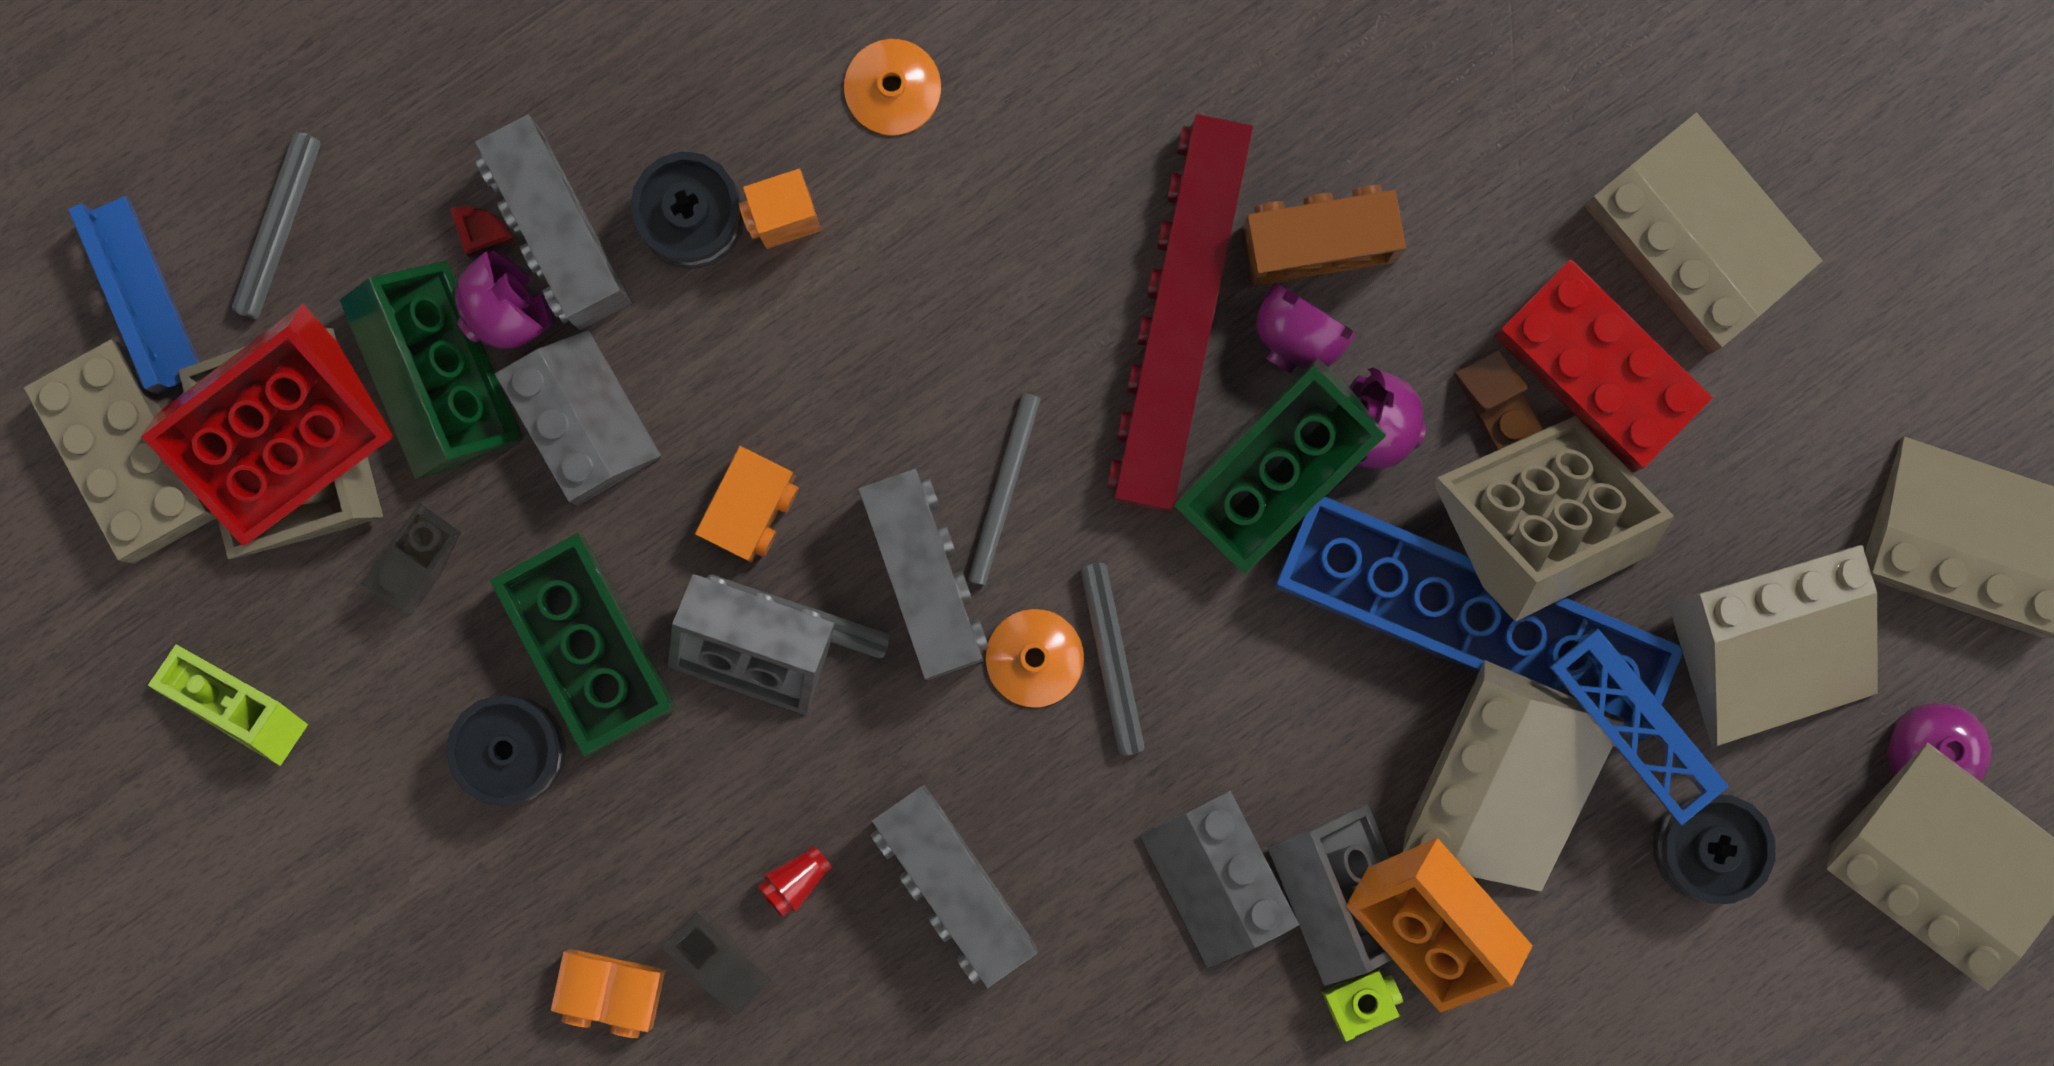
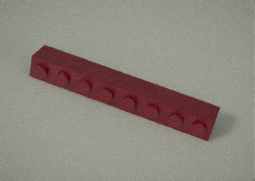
M1195 114L1193 126L1182 127L1177 155L1186 156L1183 174L1173 173L1167 202L1176 204L1172 222L1163 220L1157 246L1158 250L1166 251L1163 269L1153 268L1147 297L1156 299L1152 317H1142L1137 345L1146 346L1143 364L1132 365L1127 392L1136 394L1132 413L1122 412L1117 440L1126 442L1122 461L1112 460L1107 488L1116 490L1114 502L1170 514L1174 509L1253 125Z

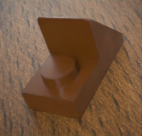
M1499 350L1454 373L1495 451L1543 430L1523 393L1528 389L1526 383Z

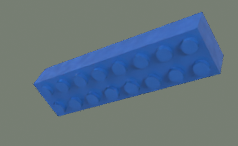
M1327 497L1319 501L1300 520L1272 586L1277 590L1479 674L1486 660L1571 697L1573 695L1549 667L1578 644L1576 641L1591 629H1599L1661 705L1683 654L1681 646L1567 598L1554 602L1515 622L1482 586L1469 557ZM1586 653L1566 668L1579 686L1599 687L1600 670ZM1607 680V688L1615 689ZM1585 692L1597 706L1598 693ZM1606 694L1604 710L1624 718L1623 726L1631 727L1633 710L1621 695ZM1640 720L1639 728H1647ZM1619 732V734L1630 738L1631 732ZM1639 733L1638 740H1647L1650 734Z

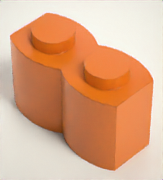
M568 949L563 952L551 1011L562 1014L561 1022L565 1024L589 1028L592 1020L600 1021L611 1025L609 1032L628 1038H639L640 1031L649 1032L653 1029L666 970L590 952Z

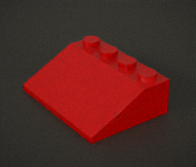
M301 304L159 411L141 435L145 442L243 547L391 440L393 436L336 339L304 304Z

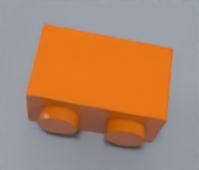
M800 168L743 187L747 201L738 204L744 223L751 238L760 237L766 249L822 231Z
M739 446L695 534L750 563H753L756 555L764 558L777 531L770 528L779 511L785 514L788 512L798 493L799 487L793 485L796 475L792 471Z

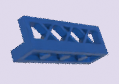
M123 196L96 209H91L82 203L68 209L145 390L161 396L182 387L178 370L200 362L131 200Z
M1591 629L1576 641L1578 644L1549 668L1678 824L1683 825L1729 786L1599 629ZM1586 653L1600 670L1599 687L1579 686L1566 668ZM1607 680L1615 689L1607 688ZM1585 692L1598 693L1597 706ZM1606 694L1621 695L1633 710L1631 727L1612 725L1604 716ZM1640 720L1647 728H1639ZM1617 731L1631 732L1630 746ZM1639 733L1654 735L1664 747V766L1644 764L1637 756ZM1672 760H1674L1680 768L1672 767ZM1650 771L1663 772L1662 785ZM1671 773L1686 774L1701 792L1698 797L1683 809L1669 795Z

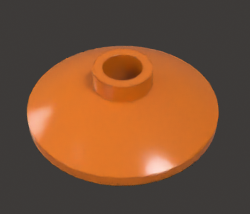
M885 39L866 46L853 58L845 75L844 94L848 108L861 125L881 135L899 136L917 130L932 117L941 96V79L934 61L922 48L905 40ZM888 76L898 77L901 80L900 88L893 92L885 90L883 87L885 78Z
M1023 610L1007 617L992 633L988 642L989 648L986 649L987 671L995 688L1008 700L1026 707H1044L1060 701L1076 686L1083 670L1084 652L1077 632L1064 618L1046 610ZM1038 648L1044 653L1045 660L1041 666L1031 667L1026 663L1025 655L1028 650Z

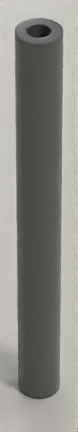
M1022 393L967 581L983 586L987 584L1041 402L1040 397Z

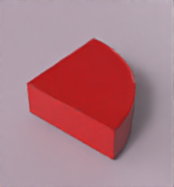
M470 206L450 209L463 249L468 257L514 241L506 225L493 214Z

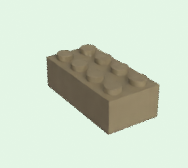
M110 339L24 387L118 561L135 564L216 518L141 437L156 414L162 409L153 392L145 390L127 346Z

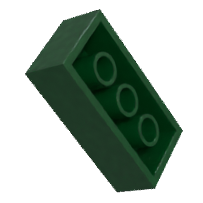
M576 533L490 580L583 756H593L678 709L586 536Z

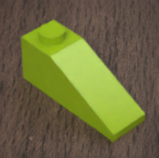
M177 644L148 684L153 690L279 766L282 765L308 726L306 722L278 701Z

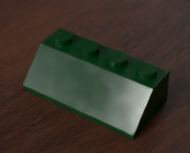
M447 260L370 277L339 300L415 480L453 470L523 439L480 340L478 342L470 340L458 325L457 320L460 316L455 305V287L457 283Z
M1315 358L1178 494L1174 506L1235 566L1246 574L1387 434L1354 392L1323 362Z

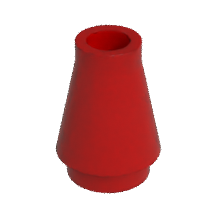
M813 845L803 854L763 875L766 880L757 888L775 911L784 917L791 910L795 913L823 876L832 869V866L825 856Z

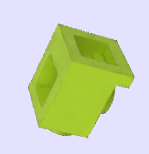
M1378 969L1353 977L1321 992L1337 1029L1346 1042L1354 1039L1357 1035L1400 1017L1395 1006L1402 1003L1403 999L1392 975L1383 978ZM1366 994L1372 995L1376 1001L1375 1008L1369 1013H1363L1358 1008L1359 999Z

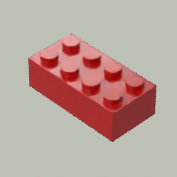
M1571 259L1493 336L1574 416H1577L1632 473L1645 468L1713 399L1698 382Z

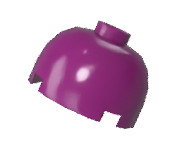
M493 250L489 254L486 251L460 275L455 287V305L460 316L457 322L460 329L470 340L474 342L480 340L490 347L510 350L526 345L552 325V314L543 295L540 293L533 298L524 286L531 280L529 276L516 263L499 251Z
M1274 282L1258 311L1256 327L1259 338L1271 350L1267 359L1291 374L1296 366L1304 369L1315 358L1319 359L1327 367L1334 364L1348 349L1357 334L1348 326L1342 325L1326 312L1287 288L1285 289L1277 282Z
M1372 367L1367 369L1371 373L1368 378L1358 375L1349 388L1387 434L1357 464V466L1377 470L1397 465L1413 449L1418 448L1424 439L1426 424L1424 422L1422 403L1415 389L1401 378Z
M1929 702L1912 707L1897 719L1893 726L1895 729L1891 735L1890 744H1887L1886 755L1893 776L1908 763L1926 742L1930 743L1980 782H1982L1990 768L1992 746L1987 729L1974 714L1956 704Z

